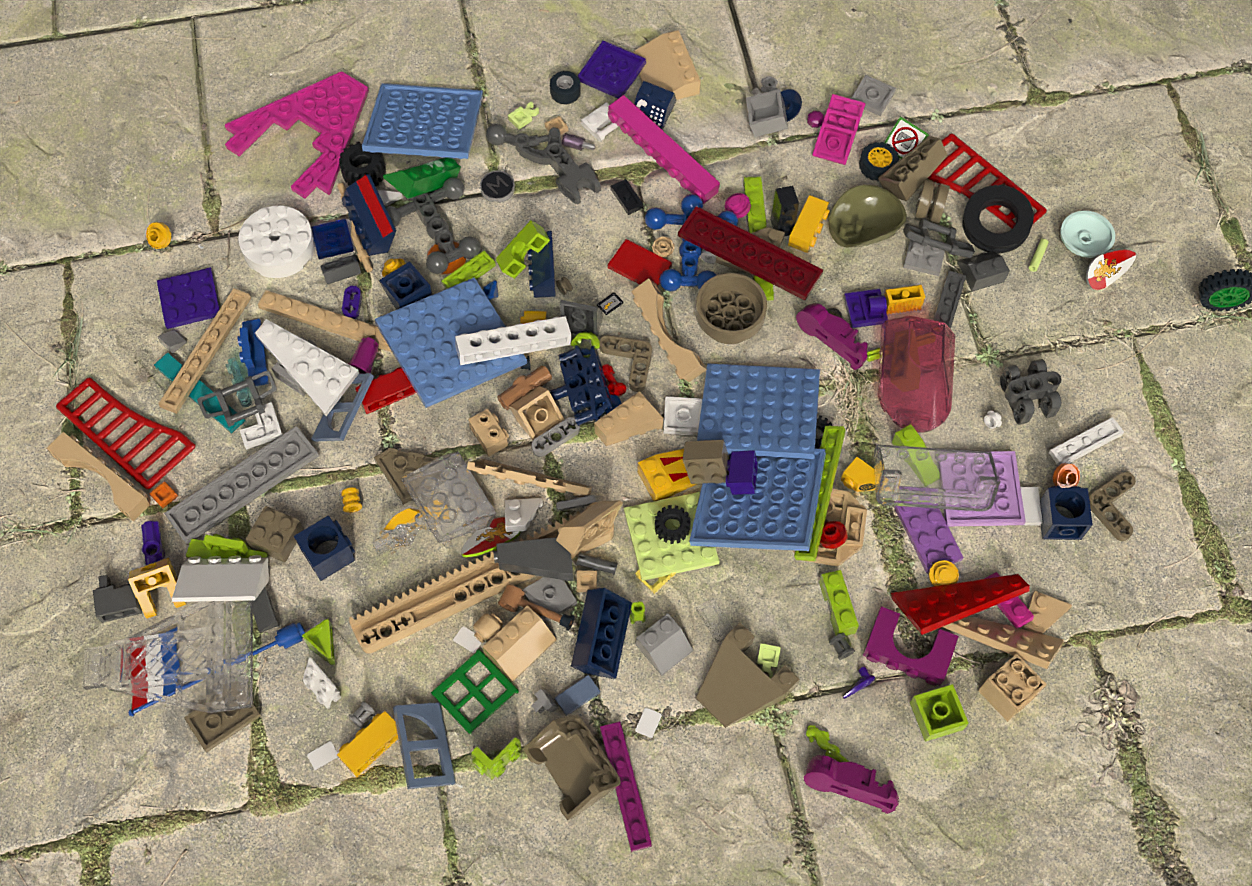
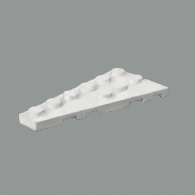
M267 319L255 332L256 337L275 356L277 361L282 364L289 375L309 395L325 416L329 414L359 374V370Z

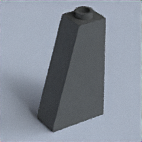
M557 537L497 544V551H493L494 562L499 564L500 570L574 581L571 553L556 541Z

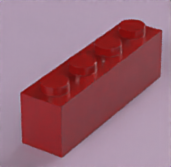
M399 367L391 373L380 375L372 380L361 404L367 415L411 396L416 391L403 369ZM361 384L355 388L356 393H358Z

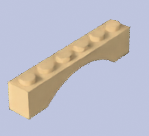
M647 279L631 292L634 295L633 301L638 307H641L643 318L650 322L651 326L649 328L655 336H658L660 347L667 351L668 355L666 357L672 365H675L677 376L681 380L684 379L691 382L705 372L707 369L699 355L692 350L682 348L669 335L663 317L664 296L656 283Z
M64 432L61 433L46 448L49 453L65 467L88 469L104 477L110 484L114 504L119 511L134 522L150 506L146 499L148 497L146 493L141 489L135 490L133 488L134 484L130 480L120 478L121 474L115 468L111 467L109 469L106 466L107 463L100 456L95 458L92 455L93 451L86 445L84 447L80 446V441L75 436L71 435L69 437Z

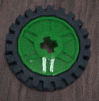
M1230 269L1229 272L1222 270V273L1215 272L1214 276L1210 274L1207 278H1204L1198 286L1202 306L1208 310L1211 309V311L1217 309L1218 311H1223L1224 309L1230 311L1232 308L1236 310L1239 306L1243 308L1245 304H1251L1252 272L1242 271V269L1237 271Z

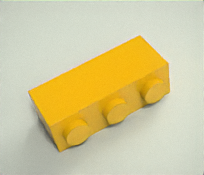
M811 195L808 196L790 234L788 246L806 253L809 252L810 247L814 248L817 241L816 235L821 233L824 226L822 222L827 220L830 210H828L829 202Z
M386 711L382 714L378 713L372 718L369 726L360 729L350 743H345L339 749L337 756L358 777L398 740L396 722Z

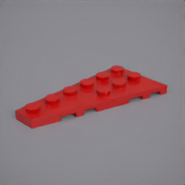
M1019 574L895 592L891 593V597L919 633L923 635L1030 591V585Z

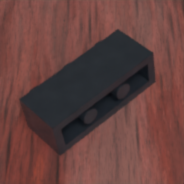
M793 185L775 189L770 220L773 229L785 232L784 237L791 234L795 226L799 201Z

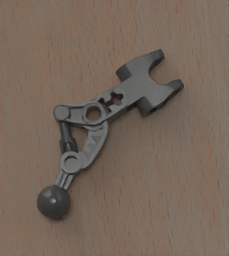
M493 124L488 127L486 138L490 144L495 146L504 143L513 145L523 158L537 164L551 165L560 176L555 180L559 190L573 203H581L579 188L586 187L595 193L601 191V185L589 164L585 162L578 166L562 147L560 130L558 128H551L549 134L543 136H528L524 133L515 136L507 133L506 128L501 124ZM548 141L545 150L532 148L533 146H538L539 143Z

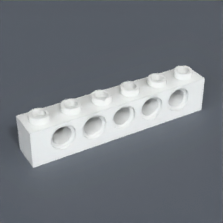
M566 316L455 336V347L460 365L567 346L571 343V332Z

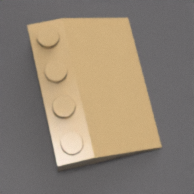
M679 30L662 34L632 52L646 59L645 66L638 74L641 82L646 81L674 92L676 100L700 94L701 81Z

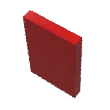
M626 239L608 263L607 268L639 285L650 279L658 286L662 272L670 269L672 262Z

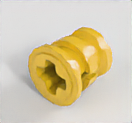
M351 487L341 491L344 512L352 513L362 509V504L359 503L358 489Z

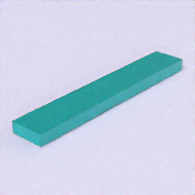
M169 353L165 354L154 364L155 368L171 382H173L183 367ZM198 380L188 397L199 405L197 402L198 398L213 393V391ZM217 396L204 400L203 404L208 414L223 411ZM229 406L232 415L237 414V412ZM224 415L213 417L231 434L245 422V419H242L229 427Z

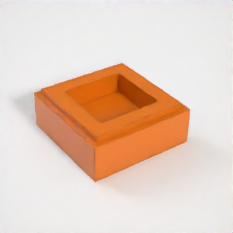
M165 481L149 493L162 509L178 497Z

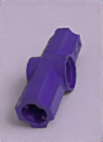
M158 521L144 522L141 525L143 538L142 552L145 555V564L149 565L163 560L165 551L162 546L160 523ZM153 549H157V552L155 554L150 555V552Z

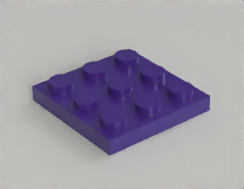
M602 41L580 71L578 77L581 83L619 99L625 95L646 64V59L606 41Z
M211 267L157 280L166 329L215 318L220 310Z

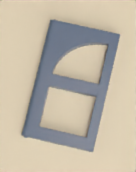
M371 373L358 374L352 384H362L354 401L339 403L340 398L327 416L323 414L311 440L315 442L344 441L374 378ZM336 412H348L340 430L334 431L331 426L333 414Z
M440 703L395 705L393 711L407 789L456 784ZM403 715L412 716L423 721L430 727L435 739L408 741ZM438 749L443 776L414 778L410 751Z

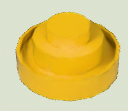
M154 222L148 226L146 239L150 246L155 249H163L170 244L171 232L166 224Z
M401 258L387 260L384 263L382 276H387L405 265L406 262Z
M942 560L935 562L930 567L928 576L933 586L957 583L959 573L953 563Z

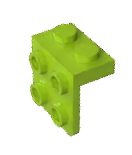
M515 737L493 760L476 747L471 752L474 769L480 775L485 773L491 780L495 777L499 778L505 772V766L510 761L512 763L516 761L521 755L520 740Z

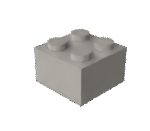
M780 89L746 98L749 123L754 137L788 129L785 104Z

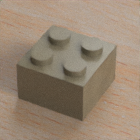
M724 440L686 441L683 463L691 484L725 483L726 475H729L728 460L730 458Z
M265 506L245 540L250 548L266 552L268 556L285 563L297 543L294 535L303 531L304 527L300 520Z

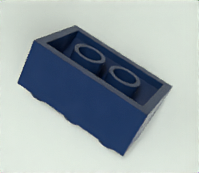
M552 231L546 232L550 241L539 253L532 249L528 250V260H532V264L528 265L529 275L533 277V280H529L530 291H533L534 298L556 297Z

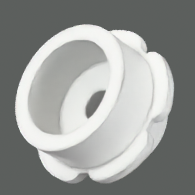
M992 410L988 411L984 417L985 425L990 429L1000 427L1002 424L1001 415Z

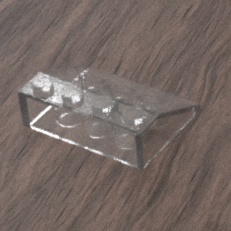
M459 451L443 455L401 479L438 543L487 528L496 515L473 474L467 469V465Z

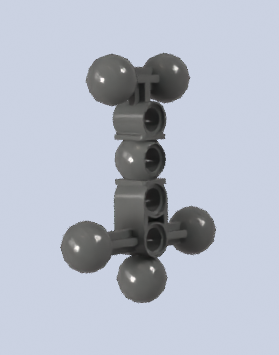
M455 177L448 178L444 182L443 188L430 194L424 193L409 198L408 200L412 202L399 208L385 207L395 227L399 225L402 217L416 211L422 223L426 226L428 236L435 240L440 252L436 251L429 254L426 260L428 270L434 274L445 272L450 262L461 257L472 259L481 251L480 242L471 236L464 237L460 241L459 247L455 248L449 226L443 218H440V214L437 213V209L433 204L446 197L455 200L463 196L464 184L459 178Z

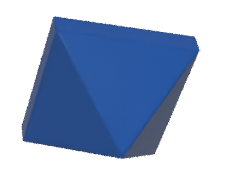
M496 281L487 284L483 288V292L489 301L499 297Z

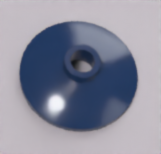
M792 89L781 91L787 122L794 119L802 107L800 94Z

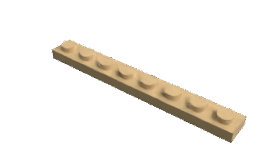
M233 288L158 403L160 408L176 414L179 412L251 300L250 294Z
M265 290L258 303L259 309L361 342L362 338H373L379 343L378 348L392 352L377 326Z

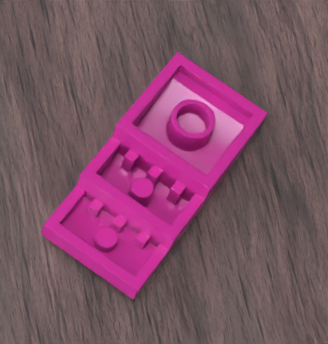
M832 94L812 156L846 165L866 103Z

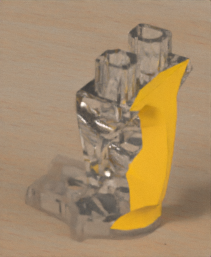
M428 505L418 510L408 508L398 513L389 521L384 530L379 532L380 537L372 542L373 548L379 556L387 551L392 555L397 552L398 548L410 546L414 542L418 531L426 529L436 536L445 548H451L453 544L451 537L441 524L438 516Z

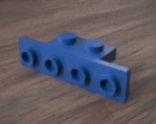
M260 319L242 322V328H239L240 336H237L239 347H242V352H239L240 360L247 367L248 377H253L267 371L265 348L255 334L262 325ZM268 376L254 380L255 386L268 384Z

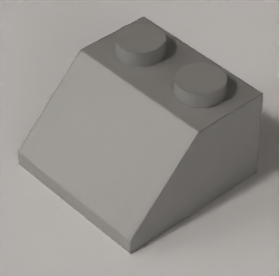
M666 614L636 638V646L661 676L693 652L682 629L669 614Z

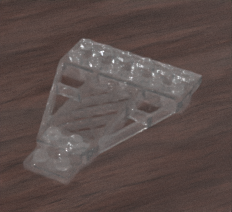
M253 600L199 601L126 639L115 640L106 646L86 648L82 687L85 690L107 687L111 691L207 713L253 707ZM208 607L207 627L184 630V618ZM178 622L177 631L155 634ZM197 639L205 640L197 649L192 646ZM177 642H183L184 645L177 652L171 649ZM156 645H163L164 647L156 655L151 652ZM136 648H142L143 651L136 658L131 656V653ZM188 648H191L194 652L185 660L182 654ZM206 648H207V657L202 654V652H203ZM170 651L174 655L166 663L163 662L161 658ZM150 654L153 659L146 666L141 664L140 662ZM200 655L204 661L195 668L191 663ZM180 659L184 663L176 671L173 670L171 666ZM157 662H160L163 667L156 674L152 673L150 670ZM137 665L143 668L135 677L130 675V672ZM188 667L193 669L191 671H185ZM167 670L172 672L171 674H164ZM147 673L151 675V677L143 678ZM206 679V705L182 700V686L185 682ZM176 684L175 698L141 690Z

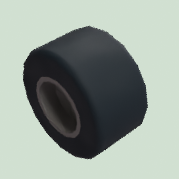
M561 71L554 74L550 79L552 99L557 103L566 105L578 100L581 91L579 77L570 71Z

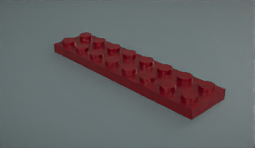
M697 206L678 231V237L806 301L823 274V269Z

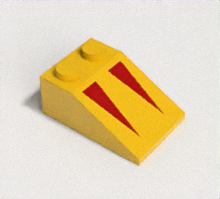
M684 449L656 454L638 462L637 472L653 501L669 498L697 485L691 484L683 463Z

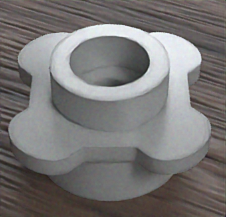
M768 76L761 80L762 92L777 90L776 85L778 81L774 77Z

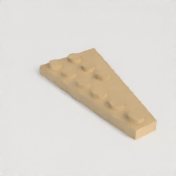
M482 458L468 461L467 465L468 470L476 471L478 474L495 475V478L506 480V478L513 479L514 483L521 485L531 483L541 488H554V491L566 493V491L572 492L573 496L576 497L588 496L592 490L591 486Z

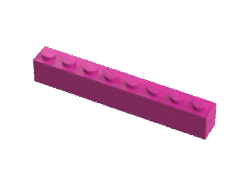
M623 95L608 106V118L610 121L616 123L624 134L629 135L636 145L642 147L645 153L654 158L656 163L667 170L672 178L680 182L684 189H687L691 194L698 195L702 199L703 204L719 192L720 182L627 97Z

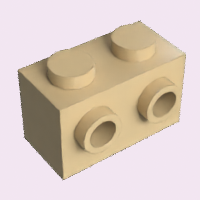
M486 409L468 419L471 431L488 457L508 446L507 439L509 435L505 428L501 429L498 425L500 422L495 413L491 414L489 409Z

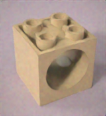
M1015 654L991 675L978 691L1008 722L1037 697L1047 684L1018 654Z

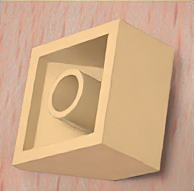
M541 386L509 406L517 422L532 440L564 421L549 390Z

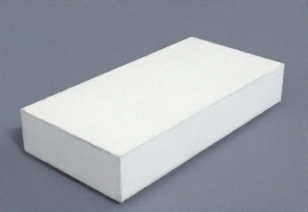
M1020 487L1026 521L1024 525H1042L1038 487Z

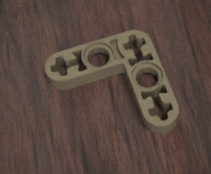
M610 335L600 338L599 349L602 353L633 358L629 387L634 392L643 391L646 387L652 357L651 344L646 341ZM609 342L610 345L605 347L606 343ZM627 344L631 349L623 351L620 347ZM643 348H646L645 353H641ZM639 363H643L646 366V368L643 370H638L635 366ZM637 376H640L639 385H635Z
M1129 472L1119 474L1089 496L1091 511L1119 541H1127L1133 534L1132 525L1112 504V502L1130 491L1135 485L1136 479ZM1123 480L1129 481V483H1125L1121 487L1119 486ZM1113 488L1116 491V495H1109L1106 489ZM1100 500V503L1095 504L1093 501ZM1105 513H1112L1115 516V520H1108L1105 517ZM1125 529L1127 531L1126 533H1120V530Z

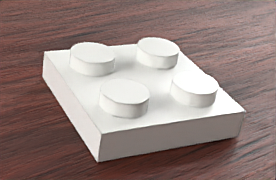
M665 396L663 434L698 436L703 399Z

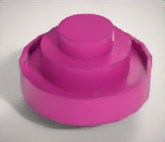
M743 193L733 194L725 202V211H732L737 215V218H742L750 211L751 202L747 195Z

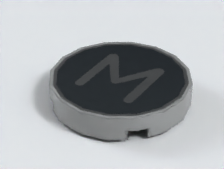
M504 171L489 172L481 179V194L489 202L498 201V203L509 200L514 194V179Z

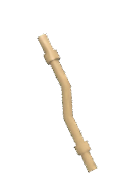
M339 183L337 187L342 200L346 188L343 183ZM351 221V239L358 252V259L363 263L366 272H371L373 268L369 261L370 257L362 247L361 241L356 234L355 226Z

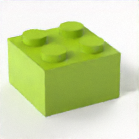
M953 684L915 695L910 701L925 742L962 731L969 724Z

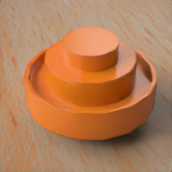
M1070 463L1060 464L1053 474L1054 485L1061 488L1077 486L1080 480L1078 467Z

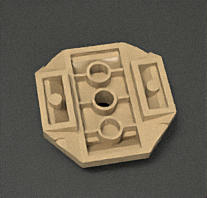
M832 489L824 522L839 521L844 524L848 532L846 542L835 549H828L819 544L816 561L808 562L838 567L862 549L867 509L849 491Z

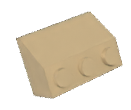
M620 500L598 501L593 506L589 505L583 513H577L570 522H564L559 527L556 541L574 556L611 529L623 502Z
M527 605L483 646V651L513 682L556 641V638L543 620Z

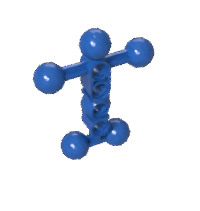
M694 194L685 196L681 202V209L684 215L666 214L661 208H651L645 214V223L650 229L654 230L661 229L665 224L683 225L696 206L703 209L702 199ZM722 211L718 214L717 217L738 226L737 215L732 211ZM682 239L679 254L682 258L681 271L683 275L675 269H666L662 272L659 281L664 290L672 292L679 289L680 286H693L700 290L706 281L717 276L713 271L709 270L702 271L698 276H695L698 270V258L702 252L700 247Z

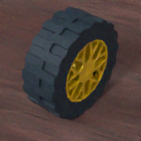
M884 142L870 143L862 150L859 169H861V173L866 178L879 181L878 178L899 161L898 152L890 144H885Z

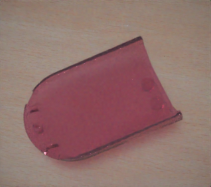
M909 315L886 320L881 326L878 397L883 411L887 412L893 419L892 422L901 428L911 424L917 433L929 432L943 424L950 414L953 395L955 334L946 323Z

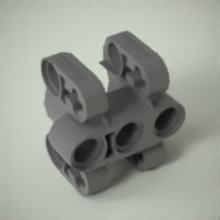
M1043 359L1031 362L1027 369L1028 376L1022 377L1018 366L1012 365L1005 367L1000 377L1001 388L1005 392V398L1014 412V419L1018 425L1028 423L1035 411L1032 400L1039 399L1038 408H1041L1046 418L1056 416L1061 408V397L1056 391L1062 381L1061 376L1054 371L1047 372V365Z

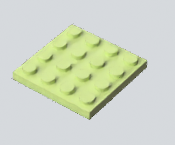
M700 492L624 508L642 581L667 576L675 572L681 573L719 564L716 547L691 546L689 542ZM668 505H671L672 508H675V505H677L679 510L681 507L684 508V513L687 511L691 520L689 535H686L684 541L681 539L680 543H677L676 540L674 544H670V540L665 543L664 538L660 540L658 534L656 535L655 517L657 512H662L663 507L668 509ZM669 519L665 522V526L667 529L676 530L680 527V523L676 519Z

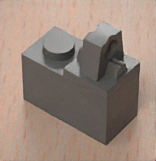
M108 575L98 576L99 588L93 590L95 616L101 623L142 614L141 606L130 584L116 588L114 584L111 585Z

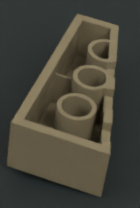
M928 136L881 175L878 180L883 189L888 190L898 199L908 201L948 156L941 139Z

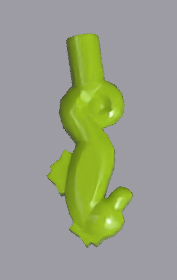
M815 725L807 726L806 736L809 738V742L812 743L815 739L821 749L827 750L825 756L831 757L837 762H850L840 754V749L836 745L828 742L830 740L828 732L821 731Z

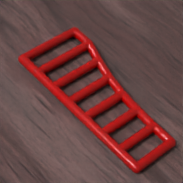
M950 133L941 140L944 147L952 141L958 148L947 156L927 179L939 184L949 185L950 189L970 199L974 194L970 189L991 173L997 180L990 186L1002 185L1004 183L1006 186L1012 187L1026 196L1031 206L1037 210L1034 214L1033 224L1046 214L1047 209L956 135ZM963 152L971 157L948 178L945 179L936 175ZM978 162L984 167L981 172L963 187L953 183L975 163ZM993 205L985 208L1011 229L1016 225V222L1012 220L1015 218L1012 212L1007 215L999 210L1002 206Z
M90 377L86 378L56 404V408L147 490L159 482L196 447L182 432L152 421L131 410ZM91 387L95 393L71 412L66 406L85 389ZM101 397L108 402L86 423L78 418ZM114 408L122 412L100 433L96 434L91 430L96 423ZM130 417L137 421L110 446L103 440L127 418ZM148 426L154 429L123 457L116 452L142 427ZM161 433L171 436L136 469L128 463ZM177 441L186 446L149 480L141 475Z

